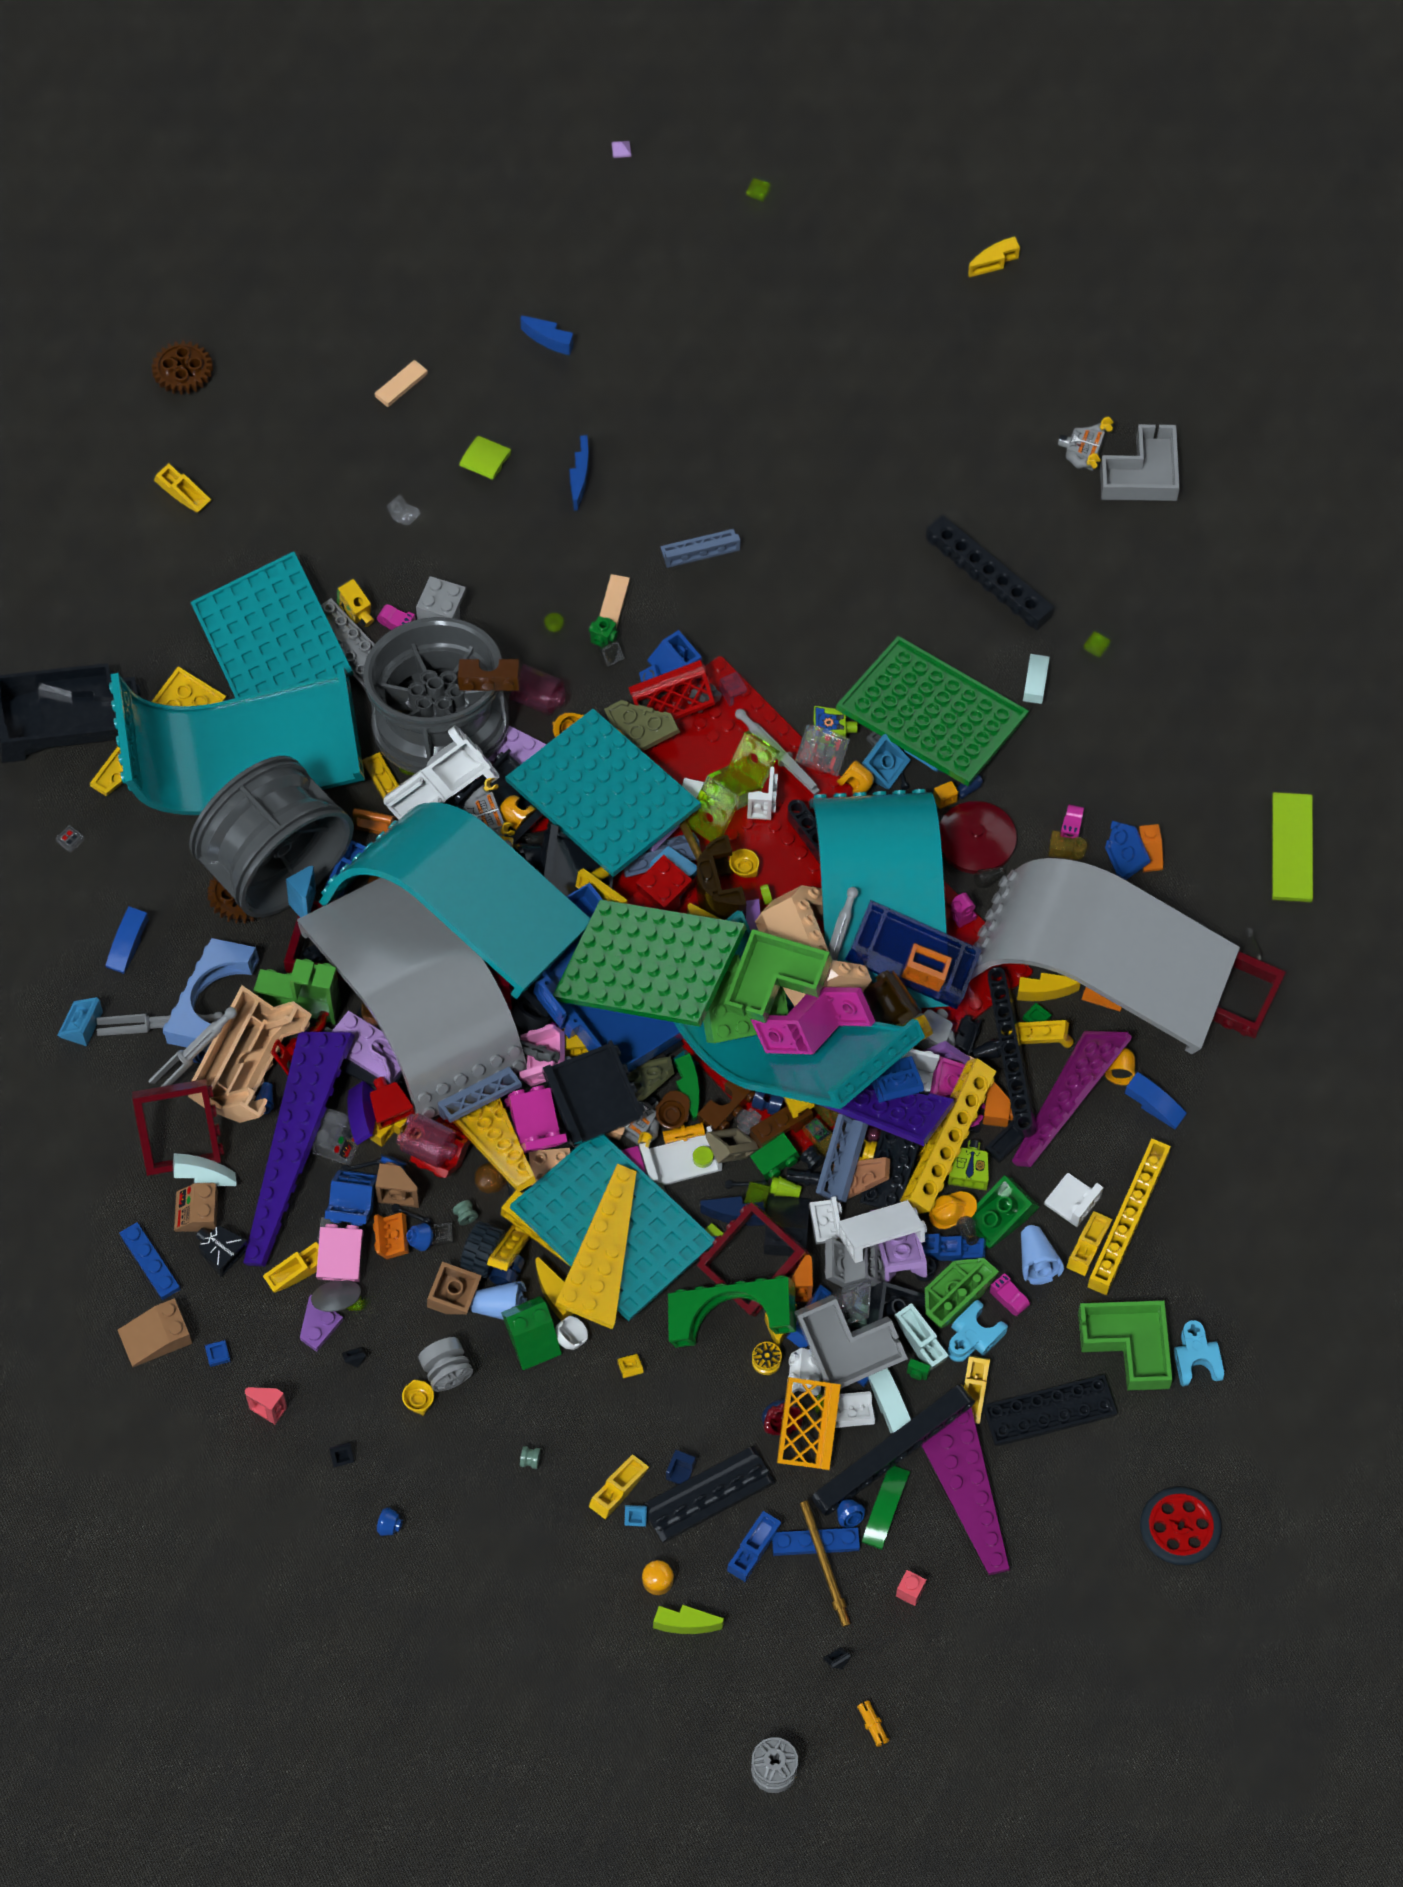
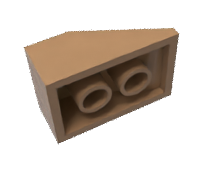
M175 1298L154 1306L118 1329L132 1367L192 1344L190 1334Z

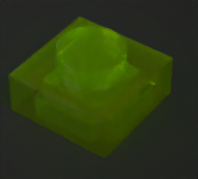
M753 178L747 189L746 196L764 201L770 189V183Z
M1094 631L1084 644L1083 649L1100 658L1110 645L1111 640Z
M750 1182L745 1204L763 1202L765 1208L770 1186Z

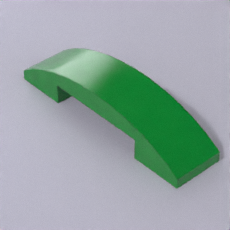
M896 1466L887 1471L869 1518L862 1543L881 1550L883 1549L910 1471Z

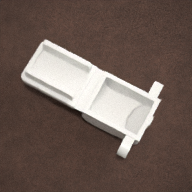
M456 725L448 730L450 737L453 739L452 743L433 755L427 762V767L418 771L385 795L384 804L398 820L419 804L445 802L449 797L455 795L482 774L487 779L495 778L491 783L499 778L498 772L485 757L480 747L474 744Z

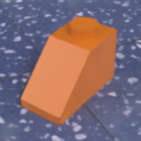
M1159 824L1139 826L1138 833L1151 860L1148 865L1142 868L1143 872L1163 870L1162 839Z
M995 1082L986 1092L983 1124L1006 1127L1008 1121L1013 1120L1012 1109L1010 1108L1011 1103L1007 1095Z

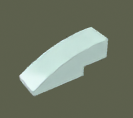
M1030 654L1023 701L1042 704L1050 657Z
M174 1153V1178H194V1183H216V1186H236V1174L226 1166L203 1157Z
M912 1303L894 1315L922 1363L931 1366L930 1371L947 1359L949 1355L936 1340L937 1335Z
M888 1368L868 1376V1380L889 1431L894 1433L911 1419Z

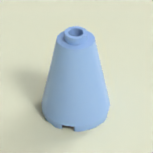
M1034 1225L1026 1226L1021 1232L1022 1274L1024 1280H1029L1030 1284L1033 1285L1049 1283L1053 1281L1052 1277L1057 1274L1059 1277L1064 1270L1063 1262L1040 1227Z
M516 1281L476 1290L470 1309L473 1313L503 1320L501 1312L527 1302V1298H523V1292H526L525 1284L522 1281Z

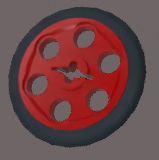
M1184 1487L1164 1489L1155 1494L1143 1508L1140 1518V1530L1147 1547L1160 1559L1175 1565H1190L1206 1559L1214 1552L1222 1533L1220 1516L1213 1503L1196 1490ZM1187 1502L1192 1503L1195 1510L1193 1512H1186L1183 1509V1504ZM1169 1504L1173 1507L1174 1511L1171 1514H1165L1162 1511V1506ZM1204 1519L1207 1521L1208 1527L1200 1529L1196 1521ZM1182 1521L1184 1522V1527L1186 1528H1182V1530L1177 1529V1524H1179ZM1162 1523L1166 1530L1158 1533L1154 1530V1524ZM1197 1538L1200 1541V1546L1193 1548L1189 1545L1188 1540ZM1169 1540H1176L1179 1544L1178 1549H1170L1167 1546V1542Z

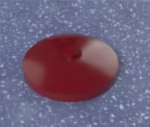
M982 801L961 803L951 808L940 821L942 856L951 866L962 872L986 874L996 871L1004 866L1014 853L1017 838L1015 826L1011 818L1002 809L993 804Z

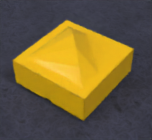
M638 1354L617 1359L623 1378L644 1373Z

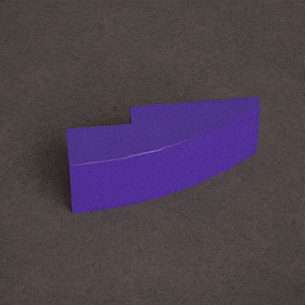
M364 1081L348 1091L347 1099L350 1128L354 1142L357 1145L373 1136L376 1120L369 1094L374 1090Z

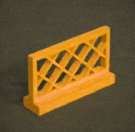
M788 1377L777 1463L830 1470L841 1384ZM793 1382L801 1383L806 1390L797 1398L792 1392ZM805 1384H810L812 1386L808 1388ZM817 1385L825 1386L824 1396L817 1400L811 1393V1390ZM808 1393L815 1403L805 1410L799 1400ZM794 1403H797L803 1412L793 1419L789 1414V1408ZM817 1405L822 1412L821 1417L814 1422L808 1412ZM806 1415L812 1424L802 1431L796 1421ZM794 1424L800 1434L790 1440L786 1435V1430ZM815 1427L819 1435L818 1439L811 1443L805 1433ZM803 1436L809 1446L799 1452L793 1443ZM791 1445L797 1455L791 1460L783 1459L784 1450ZM810 1448L816 1454L815 1463L806 1462L802 1456ZM800 1457V1459H801L803 1462H801V1461H795V1460Z

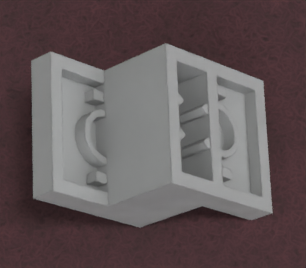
M430 576L416 606L417 620L431 617H446L460 620V604L466 593V587Z
M833 1238L825 1240L826 1279L849 1291L885 1282V1270L878 1245L863 1248V1261L855 1263L843 1243Z

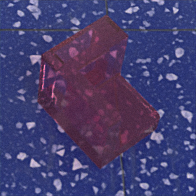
M737 672L720 679L719 689L729 706L734 705V697L747 692V687Z

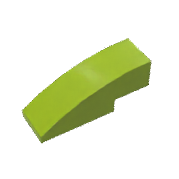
M682 1605L680 1613L659 1606L653 1621L654 1629L678 1634L708 1633L721 1630L724 1625V1618Z

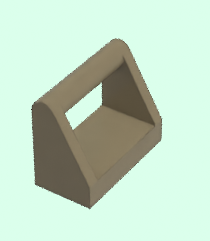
M739 1128L706 1133V1139L718 1164L747 1159L759 1149L756 1142ZM734 1137L737 1145L729 1146L721 1138Z

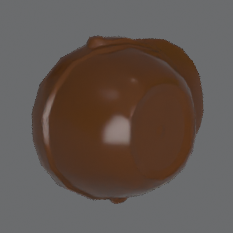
M676 1090L669 1091L664 1095L655 1107L656 1117L661 1126L667 1129H677L688 1121L690 1108L688 1096Z

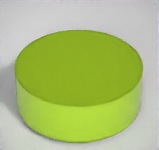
M768 884L760 886L764 903L768 905L772 901Z
M706 1146L696 1148L693 1152L694 1164L700 1168L710 1166L713 1162L712 1150Z

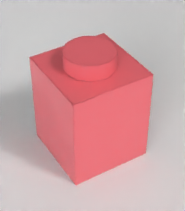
M906 1570L897 1588L896 1597L916 1606L925 1588L926 1579Z

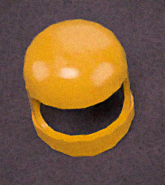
M855 760L836 782L841 786L845 782L849 783L853 788V794L867 792L874 782V776L870 770Z
M512 795L501 803L499 811L503 821L514 824L511 827L517 830L537 809L530 805L526 810H521L517 807L520 797Z
M1124 1048L1105 1072V1076L1110 1082L1118 1085L1129 1084L1136 1074L1133 1052L1128 1048ZM1123 1069L1131 1072L1132 1075L1127 1078H1115L1112 1075V1070Z
M660 1560L648 1563L642 1573L643 1586L653 1595L667 1593L673 1586L674 1581L671 1567L666 1562Z

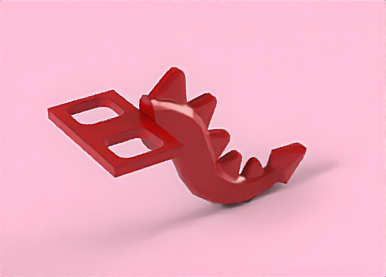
M321 1011L317 1018L319 1021L315 1023L316 1026L309 1029V1032H321L326 1025L329 1013ZM297 1038L291 1039L290 1043L285 1047L277 1039L270 1052L287 1075L289 1074L287 1063L288 1060L290 1063L292 1061ZM277 1045L280 1048L281 1058L276 1053Z

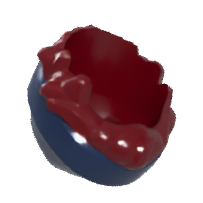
M785 1399L772 1402L763 1411L762 1422L766 1433L771 1435L781 1434ZM795 1403L789 1408V1414L793 1419L802 1413ZM803 1416L796 1421L799 1427L802 1426ZM794 1424L787 1428L786 1435H790L792 1430H798Z

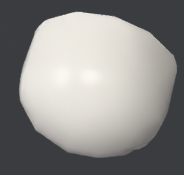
M566 1317L555 1328L558 1343L565 1349L575 1350L588 1339V1331L584 1323L576 1317Z

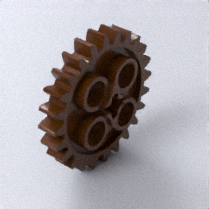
M182 340L181 344L175 341L174 346L168 343L167 349L161 347L162 353L156 352L157 358H153L154 364L151 365L152 374L155 377V382L159 383L160 388L165 386L166 392L172 389L173 394L179 391L180 395L183 394V391L190 394V389L197 392V386L203 388V382L208 383V377L212 376V359L209 356V352H205V347L199 348V343L193 346L192 341L188 344H185L184 340Z
M213 876L207 893H209L210 907H214V913L220 912V918L228 916L227 922L231 921L232 918L235 919L236 924L239 919H242L243 923L246 924L247 918L254 922V917L247 915L238 905L233 907L236 903L235 899Z

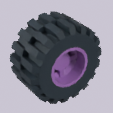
M479 1221L471 1230L461 1256V1268L482 1275V1278L486 1279L493 1268L487 1265L488 1258L505 1237L504 1229Z

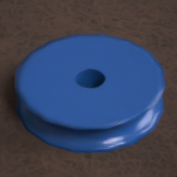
M380 1154L381 1159H378V1161L384 1164L388 1162L394 1163L397 1166H401L403 1170H406L405 1165L408 1163L385 1154Z

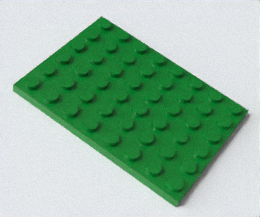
M900 636L895 638L836 706L837 711L880 736L886 734L892 743L966 786L971 784L1029 713L1027 709Z
M600 899L553 996L558 1002L701 1027L747 927L745 923Z

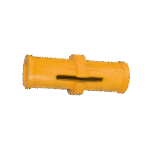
M703 1122L686 1127L682 1125L677 1129L662 1131L665 1144L680 1140L685 1142L689 1138L705 1136Z
M865 1701L867 1711L863 1703L859 1704L857 1708L866 1723V1730L870 1731L876 1743L875 1745L877 1747L882 1746L879 1736L884 1744L889 1741V1738H887L881 1726L882 1721L880 1717L876 1716L871 1702Z

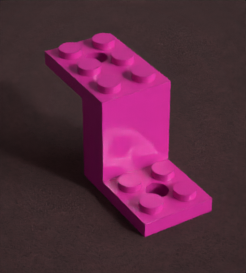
M822 987L819 997L806 994L787 1016L769 1015L766 1023L751 1019L765 1053L813 1055L838 1026H872L876 1022L862 989L850 987Z
M544 1085L532 1087L527 1093L522 1089L507 1095L508 1098L503 1101L505 1109L510 1108L515 1134L524 1153L560 1146L567 1142L566 1133L560 1135L550 1088L545 1089Z

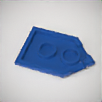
M1112 821L1110 827L1112 830L1105 849L1117 876L1127 880L1148 865L1151 860L1137 828Z

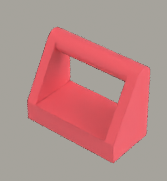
M248 1387L245 1389L249 1409L275 1425L287 1409L284 1393L276 1388Z

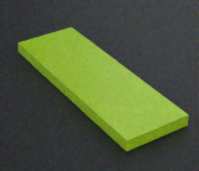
M1277 792L1272 794V900L1312 902L1313 900L1312 795Z

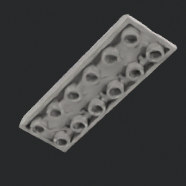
M330 598L321 607L354 673L351 677L366 692L363 675L364 665L370 650L375 644Z

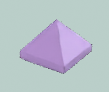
M630 141L612 142L613 158L631 157Z

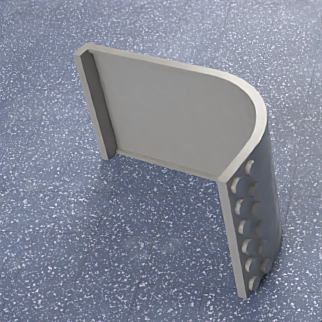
M1058 858L1037 859L1026 862L1015 870H1011L1007 876H1003L998 884L1000 887L999 891L992 898L991 902L993 905L985 915L986 922L978 932L979 939L971 949L972 956L965 963L964 978L970 981L986 969L1000 964H1026L1045 968L1079 982L1187 1045L1185 1051L1193 1054L1202 1048L1239 951V946L1121 877L1086 863Z
M379 878L297 919L301 935L304 938L309 937L332 966L336 967L338 973L359 996L378 1023L400 1066L416 1118L420 1124L439 1115L438 1102L507 1067H510L515 1074L527 1069L513 1017L501 990L484 960L402 887L386 879Z

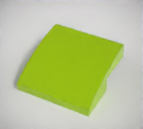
M477 436L465 452L459 466L493 480L501 471L502 464L511 455L512 449Z

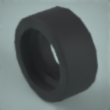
M525 997L517 1000L511 1014L514 1022L527 1031L543 1028L549 1024L552 1018L551 1016L546 1018Z

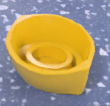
M739 849L732 852L729 866L740 877H757L759 859L753 851Z
M413 1380L402 1392V1401L406 1407L422 1416L425 1415L434 1399L432 1387L424 1381Z

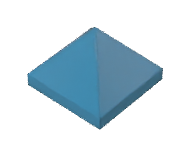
M625 1505V1526H646L647 1506Z

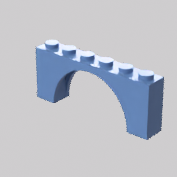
M211 938L209 944L204 948L200 961H197L195 971L189 977L185 990L181 992L178 1004L172 1009L168 1023H165L163 1027V1034L167 1044L187 1048L211 1024L201 1019L194 1012L198 996L209 984L220 978L235 974L252 975L259 962L256 947ZM212 1041L202 1051L207 1052Z

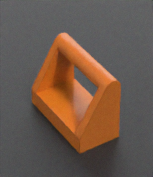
M354 809L352 814L354 830L380 834L382 831L386 832L394 820L398 821L396 816L362 809Z
M914 943L901 977L939 992L945 982L952 958ZM915 952L944 963L942 973L914 962Z
M810 1255L804 1256L791 1278L795 1284V1302H808L812 1298L813 1277L812 1257Z

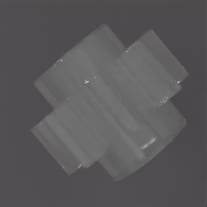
M752 1108L749 1111L742 1110L737 1116V1123H739L737 1128L748 1135L750 1128L762 1121L760 1120L762 1115Z

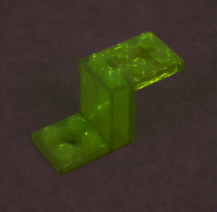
M750 731L745 732L730 764L707 775L696 798L701 802V807L686 819L689 828L710 842L723 836L734 812L748 805V793L762 790L770 773V767H773L780 751ZM752 753L755 754V755H757V757H758V762H757V763H754V762L752 761V759H751V754H752ZM707 813H710L712 815L713 822H709L707 820Z

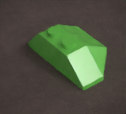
M985 1258L953 1261L925 1288L926 1315L940 1328L954 1323L974 1301L978 1300L985 1293L999 1271Z

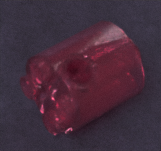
M524 664L520 670L519 691H512L509 699L545 715H551L557 707H562L565 701L564 680Z
M411 1113L406 1120L407 1127L404 1133L401 1132L397 1138L396 1143L400 1145V1150L436 1168H440L446 1159L452 1160L458 1148L454 1144L456 1131L420 1113L416 1115Z

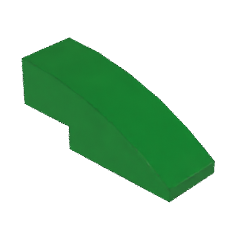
M690 1053L675 1059L676 1068L682 1078L676 1081V1087L678 1091L688 1096L690 1100L689 1114L694 1122L697 1120L699 1110V1084L694 1062Z

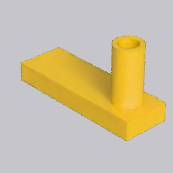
M602 867L591 873L584 868L578 871L575 887L578 889L590 882L603 900L625 904L628 901L601 881L610 875Z
M1066 1020L1017 1023L1021 1044L1059 1042L1063 1047L1070 1048L1074 1043L1073 1038L1068 1034L1069 1023Z

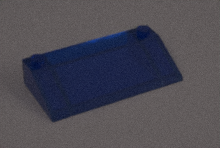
M870 900L845 960L854 964L866 965L867 970L878 975L886 970L889 972L894 970L905 987L957 1009L965 996L982 950ZM914 943L952 958L945 982L939 992L901 977ZM916 952L913 958L914 962L941 973L945 965L942 962Z

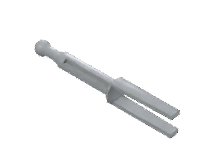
M736 710L735 717L742 720L750 733L778 760V766H784L814 795L818 794L820 789L817 787V784L792 759V752H786L758 723L753 722L746 715L745 710Z
M850 887L847 890L848 897L843 909L839 913L828 947L831 958L835 961L838 959L850 923L854 899L859 893L856 887Z
M228 1007L220 1019L212 1022L185 1050H179L148 1080L149 1083H156L180 1060L183 1064L162 1086L172 1085L193 1064V1059L222 1031L223 1026L230 1019L236 1017V1009Z
M215 1012L209 1015H197L206 1022H215L224 1014L222 1012ZM147 1014L96 1018L97 1025L145 1022V1024L99 1028L97 1029V1036L147 1033L153 1028H163L165 1023H168L171 1015L149 1017Z

